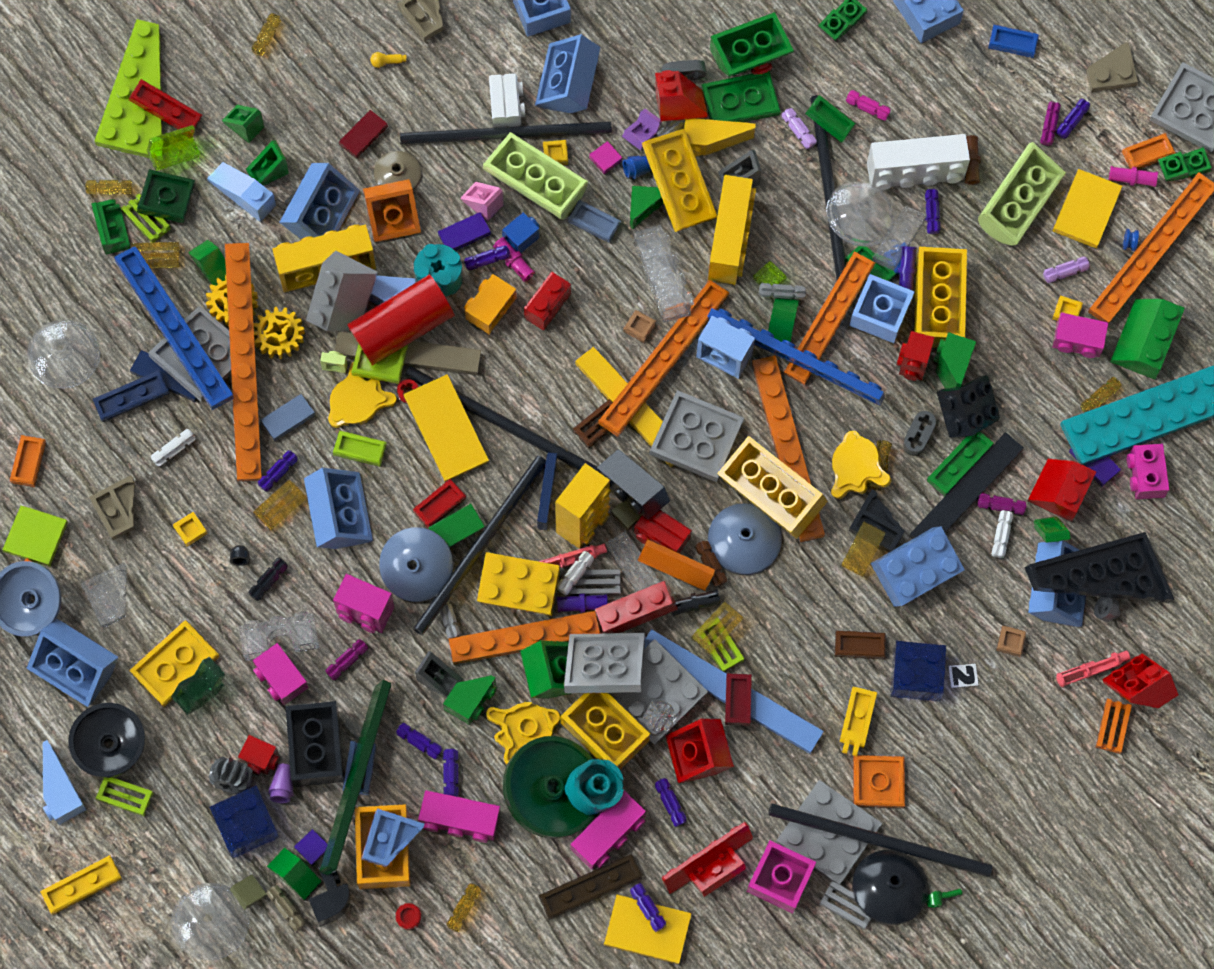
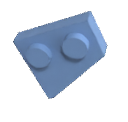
M377 809L361 860L386 867L424 828V823Z

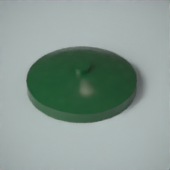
M558 736L536 738L519 748L509 760L503 776L504 799L513 818L532 834L551 839L564 838L585 828L596 814L586 815L577 810L565 793V785L569 775L575 768L593 759L590 754L579 744Z

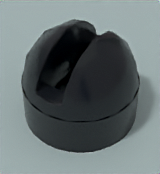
M237 545L231 549V564L243 566L250 562V554L245 546Z

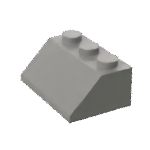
M338 251L333 252L322 263L306 321L326 331H350L347 324L366 313L378 272Z

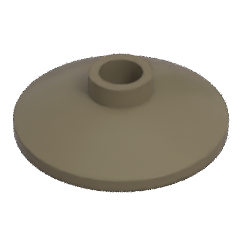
M393 151L383 155L377 161L374 168V179L377 185L409 179L412 189H414L421 178V168L418 161L411 154L403 151ZM400 167L401 170L399 172L393 171V168Z

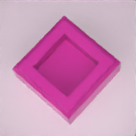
M608 141L589 154L591 161L603 174H606L622 162V157Z

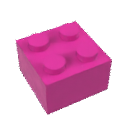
M348 574L345 575L333 599L336 613L341 620L347 623H352L353 621L359 623L362 629L370 633H375V631L382 633L394 610L392 593Z
M769 840L746 892L793 914L816 862Z

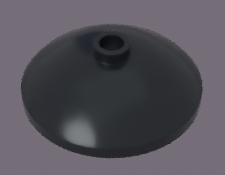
M117 703L96 704L83 711L74 721L69 732V751L77 766L87 774L99 778L116 777L129 771L139 761L145 747V731L140 719L129 708ZM108 741L114 742V745L111 748L105 747V744Z
M879 850L871 853L860 862L852 880L853 895L859 908L869 918L882 924L900 925L907 923L922 911L927 902L929 887L923 869L912 857L901 852ZM890 879H896L898 885H893Z

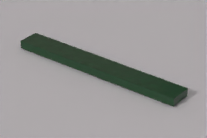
M386 680L379 682L373 690L319 871L326 875L337 870L390 692L391 682Z

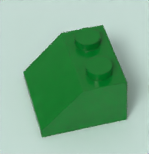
M949 332L946 340H940L933 362L938 363L935 372L945 389L961 387L976 341Z
M540 640L520 650L531 698L550 699L572 694L565 693L564 689L569 642Z

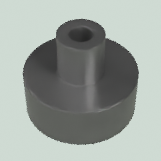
M1101 597L1094 607L1095 616L1104 622L1117 619L1121 614L1119 602L1114 598Z

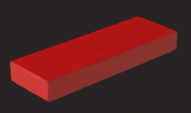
M140 79L129 97V101L189 136H191L203 116Z

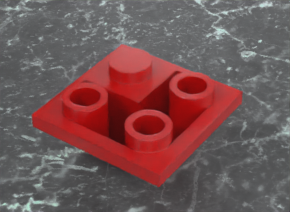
M1143 653L1132 658L1131 661L1102 679L1104 684L1134 704L1159 709L1178 696L1171 673Z

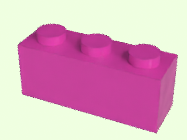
M425 790L418 821L424 823L423 829L427 831L438 832V829L448 831V835L454 837H463L464 834L473 836L475 841L487 843L488 840L494 841L501 811L500 806Z
M623 791L619 802L604 810L570 844V850L591 870L596 866L601 868L610 859L608 854L614 848L619 850L627 842L628 838L626 836L632 830L637 832L646 822L644 820L646 811L630 795Z

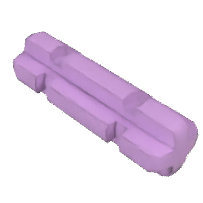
M792 108L786 109L781 115L786 123L789 122V128L799 140H802L801 143L805 149L814 147L817 143L815 137L812 134L809 135V129L800 117L797 118V114Z
M1081 257L1077 261L1072 260L1057 265L1055 269L1053 267L1045 269L1043 276L1047 283L1056 281L1057 278L1063 279L1077 274V271H1086L1089 269L1090 264L1086 257Z

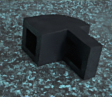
M336 870L328 875L321 873L328 891L309 898L320 927L341 918L350 905L351 894L348 884L345 883L337 887V884L341 883Z

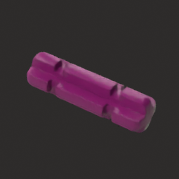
M1051 101L1048 103L1040 140L1042 145L1051 146L1053 144L1061 104Z
M981 493L978 498V507L985 509L991 507V510L1014 511V514L1024 515L1026 502L1022 500L1015 502L1011 498L995 495L990 497L989 494Z
M358 639L352 644V648H348L335 660L334 665L331 664L325 672L330 679L334 681L342 675V671L345 672L359 659V655L362 656L368 650V646L364 641Z

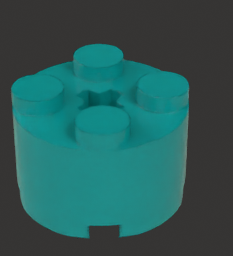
M427 244L418 253L414 261L416 282L430 274L445 297L455 294L463 281L460 255L449 246Z
M592 759L571 772L565 785V793L571 804L580 812L586 815L598 814L614 806L621 799L624 791L623 775L620 769L611 761Z

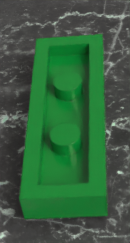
M981 432L973 436H967L927 478V482L943 496H946L994 443Z

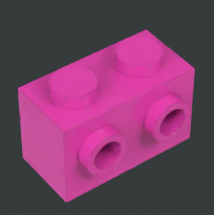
M1061 312L1057 320L1052 348H1057L1063 353L1075 352L1087 358H1100L1104 349L1108 322Z
M1163 444L1134 445L1130 454H1127V466L1129 469H1132L1133 477H1130V489L1132 492H1135V499L1165 498L1169 491Z
M278 643L253 660L255 665L254 674L260 682L264 680L270 686L267 691L275 702L280 700L283 705H286L309 688L306 680Z

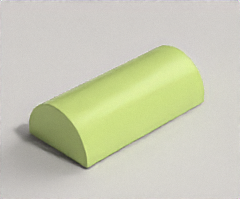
M511 132L483 164V170L561 220L566 219L572 213L578 201L582 199L588 185L587 180Z
M1034 142L1029 143L979 215L978 222L980 226L997 241L1007 245H1017L1066 172Z

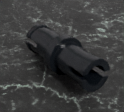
M715 589L714 591L698 595L692 593L690 597L674 600L678 610L673 611L672 615L675 616L690 611H695L696 613L700 612L702 608L720 605L721 601L718 590Z

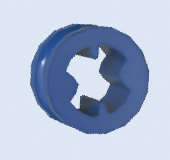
M1126 229L1123 250L1131 248L1132 251H1136L1139 230L1131 232L1130 229Z

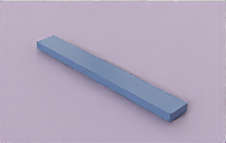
M651 629L645 638V648L655 639L708 691V694L725 703L726 673ZM751 689V719L811 754L824 731Z

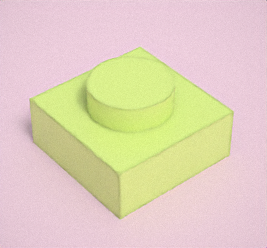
M336 351L322 352L320 360L322 370L346 373L348 366L346 356Z

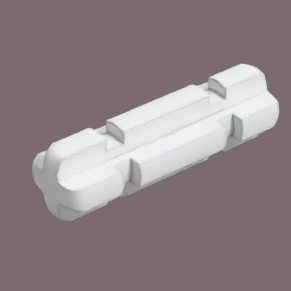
M189 429L184 430L180 433L179 438L176 436L161 448L162 451L159 452L158 450L152 454L151 459L158 467L162 466L167 462V458H173L186 448V444L189 446L196 440L194 434Z
M1002 510L999 514L998 522L1000 523L997 525L991 553L993 557L1004 558L1006 554V546L1011 529L1010 524L1013 519V513L1010 511Z
M583 551L578 557L579 561H575L564 575L565 579H561L557 584L559 592L568 595L573 589L572 585H576L586 572V567H590L594 557L589 552Z

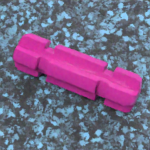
M851 90L847 95V103L853 106L856 104L858 105L857 108L873 116L877 114L878 118L886 120L890 115L891 109L885 105L880 106L879 102L862 95L861 97L859 96L860 93Z

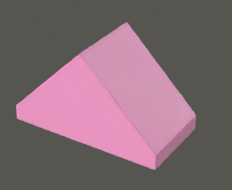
M475 182L460 199L475 212H480L483 218L489 221L503 206V191L499 187Z

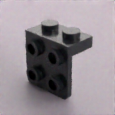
M982 375L962 387L946 388L936 392L949 438L973 436L997 422L1000 418L992 385L987 375Z

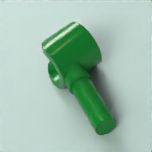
M962 890L934 891L928 895L927 905L929 908L942 907V899L962 895Z

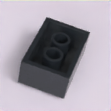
M337 702L285 706L290 774L293 787L344 782Z

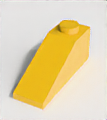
M685 119L684 129L695 157L753 139L756 124Z

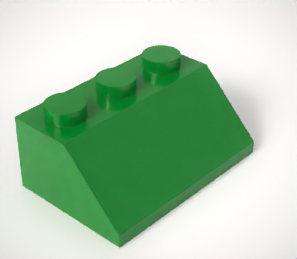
M775 12L712 35L710 39V51L716 64L729 77L794 53Z
M1135 299L1110 362L1155 380L1161 370L1185 308L1164 299Z

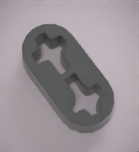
M702 60L668 62L661 67L662 71H679L689 80L702 79L707 74L705 62Z
M921 411L915 416L903 443V448L909 455L917 456L924 451L936 424V418L931 412ZM925 418L929 420V425H926L924 430L921 431L919 430L921 426L920 421H923ZM916 436H919L918 445L912 448L911 442L914 441Z

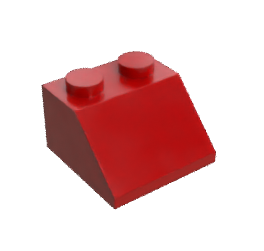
M665 70L655 73L656 101L660 121L707 118L704 96L700 87L679 71Z
M1047 459L1027 501L1072 522L1096 471L1075 461Z
M699 719L665 736L678 784L714 776L734 767L721 719Z

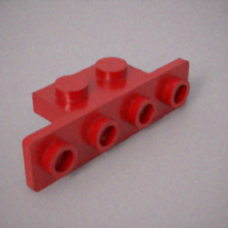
M743 822L739 826L733 827L730 832L711 842L709 846L697 854L690 856L687 861L678 867L668 871L662 877L667 892L672 894L691 881L705 897L746 869L745 864L734 851L753 839L749 825Z

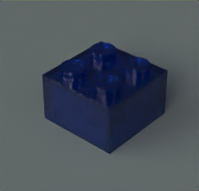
M896 641L893 648L890 697L940 701L944 694L946 645Z
M257 785L210 806V810L232 859L280 838Z

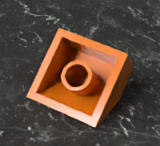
M409 179L363 189L374 242L421 233L413 189Z

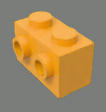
M494 274L488 280L484 279L478 288V294L475 298L471 297L464 307L466 320L487 334L492 332L517 299L516 288Z

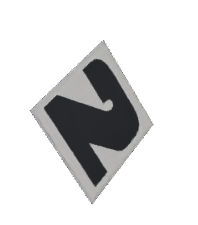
M976 664L948 666L951 688L979 685Z

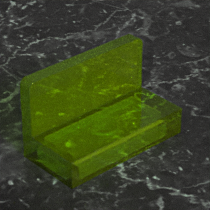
M193 125L153 137L149 140L147 153L155 171L199 158L200 151L193 138L195 132Z

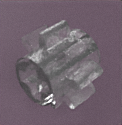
M659 701L657 704L650 703L643 718L648 719L647 726L654 732H662L664 729L670 731L677 716L673 714L674 709L669 703Z

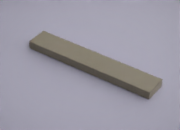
M338 331L335 351L342 353L346 358L355 359L358 347L356 339L352 333ZM413 341L408 345L404 366L478 375L481 350Z

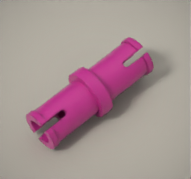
M1110 166L1108 180L1129 183L1130 186L1140 184L1156 187L1158 172L1137 170V167L1127 169Z
M505 237L497 240L495 245H493L494 249L505 245L509 248L510 257L504 259L508 268L511 267L523 282L528 281L535 274V271L522 259L523 255L519 251L516 252Z

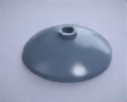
M743 503L725 508L714 518L709 528L708 542L712 548L710 550L711 553L714 552L723 569L738 575H752L767 569L776 560L781 548L782 536L777 523L753 504ZM748 531L750 536L744 537L741 532Z
M420 527L407 528L394 534L384 545L379 561L380 574L386 587L397 597L411 602L426 601L434 598L453 573L452 553L446 541L434 531ZM411 560L417 563V567L414 570L409 567Z
M21 561L7 566L0 572V626L5 631L17 636H33L39 634L44 627L55 621L61 607V590L56 577L49 569L39 563ZM31 595L35 596L34 603L30 601Z

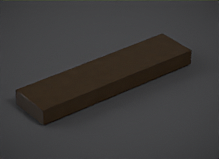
M630 854L540 894L538 897L548 919L551 920L640 880L642 875L633 855Z

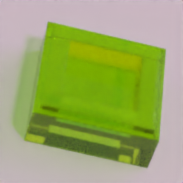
M769 261L753 275V279L759 285L761 283L773 285L782 284L787 279V276L775 264Z

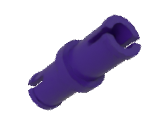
M902 246L901 266L898 267V272L900 273L899 286L913 291L914 274H917V269H915L917 247Z
M580 593V596L557 597L558 613L568 611L586 613L587 610H595L608 604L607 594L585 596V593Z

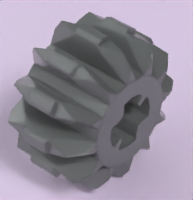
M220 757L211 766L209 782L215 785L216 789H220L223 792H228L231 795H242L251 786L253 770L247 767L246 763H241L239 760H234L231 757L228 759Z

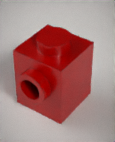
M248 735L238 755V759L241 763H246L247 767L253 770V774L260 775V773L268 775L270 769L274 770L280 756H278L279 752L276 746Z

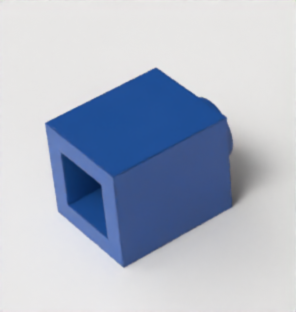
M523 212L502 229V237L506 238L516 252L522 253L540 238V226L533 217H528Z

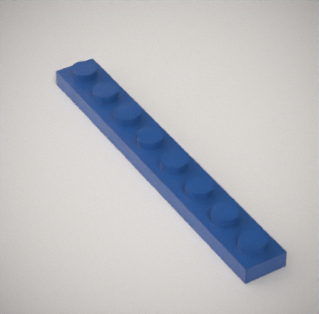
M136 246L115 256L116 264L210 408L214 410L234 399L232 392Z
M711 308L707 316L708 320H710L711 316L724 318L730 322L731 326L749 331L755 337L754 345L881 406L885 396L884 392L881 391L882 387L876 383L869 382L867 384L861 381L860 377L853 372L847 371V373L838 370L839 367L830 361L824 363L818 360L817 356L810 351L804 350V352L795 349L796 346L787 340L781 342L775 339L774 335L767 330L762 329L760 332L752 328L753 325L744 319L738 321L731 318L732 315L726 310L719 309L717 311Z

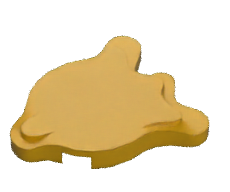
M352 362L349 367L348 376L336 385L330 395L329 424L334 428H339L344 425L349 426V424L360 423L362 425L367 423L380 409L392 407L396 404L395 394L383 391L379 380L370 379L366 381L364 377L353 376L351 372L354 362Z
M857 431L846 433L832 458V468L835 473V483L831 490L832 496L836 499H842L850 491L864 494L867 491V483L873 482L881 487L889 486L891 477L881 468V457L877 447L870 440L861 437Z
M523 702L510 709L490 707L486 711L487 720L502 727V730L495 734L494 739L496 743L505 749L504 763L506 765L513 754L526 743L536 738L552 736L554 728L560 722V714L557 710L540 707L533 704V702Z

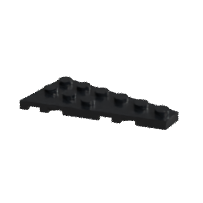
M1146 532L1032 563L1025 567L1034 591L1166 603L1175 600Z

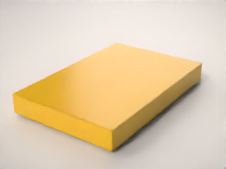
M1078 169L1053 232L1097 249L1122 185Z
M185 620L129 671L165 707L220 656Z
M616 895L604 946L679 965L691 913L655 904L659 910V916L662 915L666 922V926L663 929L655 932L650 925L651 921L646 919L637 905V899L634 900L633 898Z

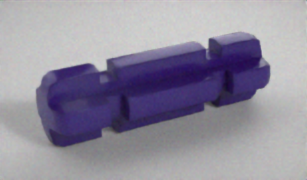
M1080 99L1064 119V122L1058 127L1056 134L1062 139H1067L1071 131L1074 130L1083 118V115L1087 113L1091 104L1085 99Z
M927 189L925 193L928 234H939L941 229L937 189Z
M500 246L496 249L476 254V257H467L464 259L467 270H474L478 267L509 258L510 251L508 246Z
M288 450L282 456L283 459H279L267 471V476H263L258 481V486L265 492H268L273 487V483H277L289 470V466H293L297 462L298 457L295 453Z
M402 723L398 727L396 734L404 740L407 739L408 743L422 752L426 751L427 755L433 759L439 757L442 752L440 745L435 742L431 743V739L415 729L412 730L406 723Z
M445 749L443 751V760L446 761V763H443V784H446V787H443V794L458 797V787H456V784H458V763H456L458 761V751L456 749Z
M666 778L660 779L655 783V788L658 794L661 793L660 798L668 814L671 815L674 826H681L686 823L687 818L684 812L680 811L681 806L673 790H670L671 786Z
M640 883L630 889L634 900L637 899V905L646 919L651 921L650 925L655 932L660 931L666 926L662 915L659 916V910L650 896L645 894L646 890Z

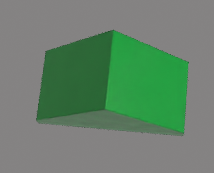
M238 104L222 120L227 127L248 143L265 127L259 109Z
M272 140L246 168L248 175L263 186L289 174L286 158L276 140Z
M632 186L630 227L632 229L664 205L658 187Z
M206 240L188 252L211 285H218L217 278L225 281L226 260L215 244Z
M775 298L768 329L775 339L781 342L783 340L791 342L799 300Z
M285 847L267 865V868L304 901L322 883L300 858Z

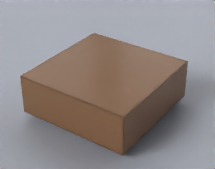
M635 310L625 325L623 332L644 343L655 327L656 321Z
M1002 625L996 651L1020 657L1027 632Z

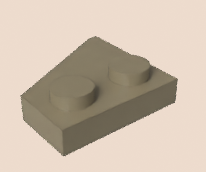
M403 0L397 4L398 10L424 42L443 31L439 0Z
M1129 42L1122 44L1087 68L1086 74L1091 92L1137 86L1138 80Z
M132 475L89 497L112 540L135 529V494Z

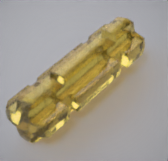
M274 13L268 15L267 23H264L256 38L257 41L251 47L252 52L258 56H262L265 53V47L269 45L276 32L275 28H278L281 22L280 16Z
M87 180L85 190L87 194H96V192H99V194H119V192L131 194L133 186L131 180H122V182H119V180H99V182Z
M1115 377L1110 378L1089 399L1087 398L1081 403V410L1085 413L1099 407L1113 393L1120 389V381Z
M468 884L465 890L466 894L462 895L453 911V917L450 916L446 923V926L454 932L460 930L463 925L462 920L466 919L475 903L474 899H477L481 893V888L475 884Z

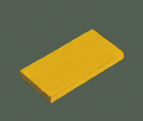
M685 129L641 143L674 231L677 232L716 219L717 213Z
M448 374L403 394L444 482L489 462Z

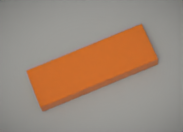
M648 539L637 560L704 591L715 572L713 568Z

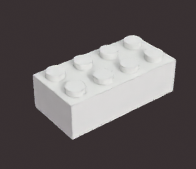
M966 134L871 143L867 160L870 188L886 190L895 186L909 188L916 184L931 186L938 182L957 183L964 180L970 161Z

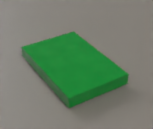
M770 71L763 74H748L701 84L710 120L743 123L777 116L781 113Z

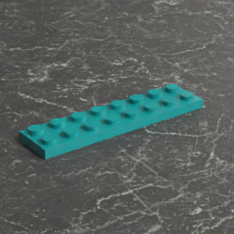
M1214 365L1063 420L1060 425L1078 463L1087 465L1133 448L1134 445L1147 443L1214 418Z

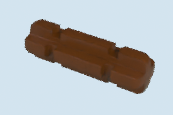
M701 541L696 544L695 548L698 555H702L700 557L702 563L715 569L711 579L713 585L719 587L725 584L727 578L724 572L721 573L722 568L714 552L711 553L710 550L712 548L709 542Z

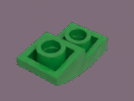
M845 0L836 10L833 9L818 27L834 41H837L868 10L857 0Z
M1204 147L1185 154L1178 152L1158 159L1166 182L1194 177L1198 172L1205 174L1212 171Z

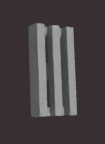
M620 569L586 570L581 578L615 577V579H579L576 585H572L573 589L571 590V596H580V593H585V596L607 594V596H620ZM615 585V588L576 589V586Z
M832 881L819 905L865 930L871 918L864 914L859 907L832 893L835 890L856 902L853 892ZM828 898H831L839 904L863 916L865 918L864 921H861L860 919L854 917L846 911L831 904L827 901Z

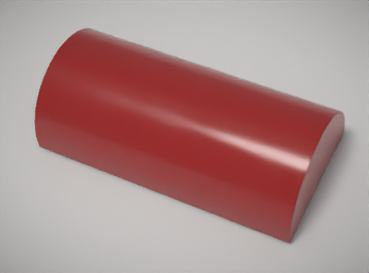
M429 274L347 324V327L373 366L451 319L455 314L441 289Z

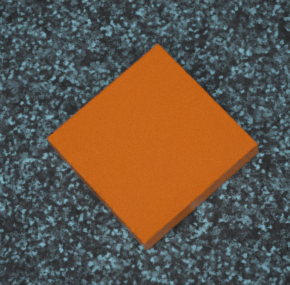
M853 756V803L858 807L904 808V757Z

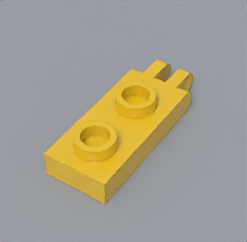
M852 687L839 741L844 743L842 753L847 754L849 745L854 746L853 756H857L859 747L864 748L877 692Z

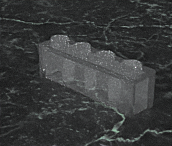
M661 225L634 232V246L663 323L690 316L691 306L694 305L693 297L690 291L686 292L685 290L686 279L684 273L679 272L677 269L679 262L676 253H671L669 234L663 232Z

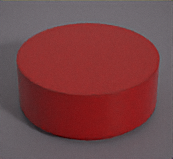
M412 903L401 905L395 914L397 924L404 930L417 928L422 919L420 909Z

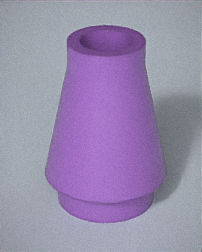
M288 764L277 765L269 788L270 800L275 803H289L290 798L293 797V784L291 782L290 765Z

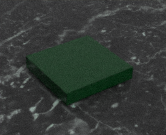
M149 169L138 203L137 213L184 223L194 190L195 180Z

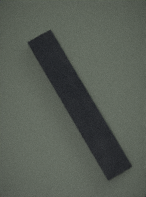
M1005 432L916 526L909 536L914 539L931 528L940 526L946 533L979 498V495L1023 451L1024 447Z

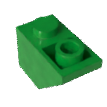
M489 675L456 683L443 703L444 710L468 725L471 724L473 719L477 721L484 710L482 705L486 699L491 700L497 691L495 686L496 678Z

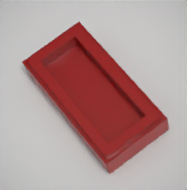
M449 479L413 509V512L429 528L466 500V495Z

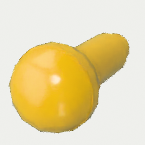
M376 52L373 53L370 61L375 68H381L386 64L406 62V55H385Z

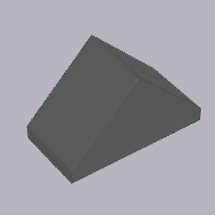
M750 150L718 171L722 186L724 175L753 179L752 187L760 185L762 171L755 150Z
M428 651L415 671L416 679L419 683L445 698L448 697L455 684L463 680L430 651Z

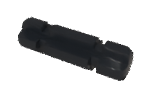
M276 558L272 563V567H269L257 580V585L251 587L248 591L251 598L259 601L265 595L264 591H268L280 577L279 574H283L288 567L283 559Z

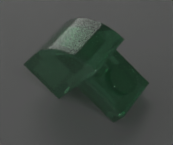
M209 656L202 660L194 675L179 682L171 697L188 715L204 706L220 692L224 686L222 680L225 674Z

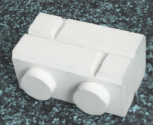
M516 74L491 75L489 77L493 127L520 126L521 117H525L524 103H519V96H523L522 82H518Z

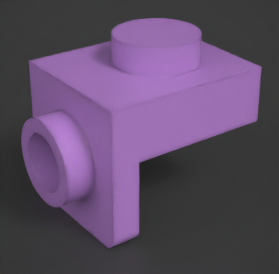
M643 109L638 120L624 131L622 137L641 150L643 149L641 143L656 138L662 121L647 109Z

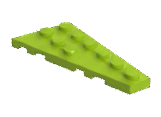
M136 19L94 141L96 146L163 161L162 120L129 101V97L140 79L162 91L159 24Z

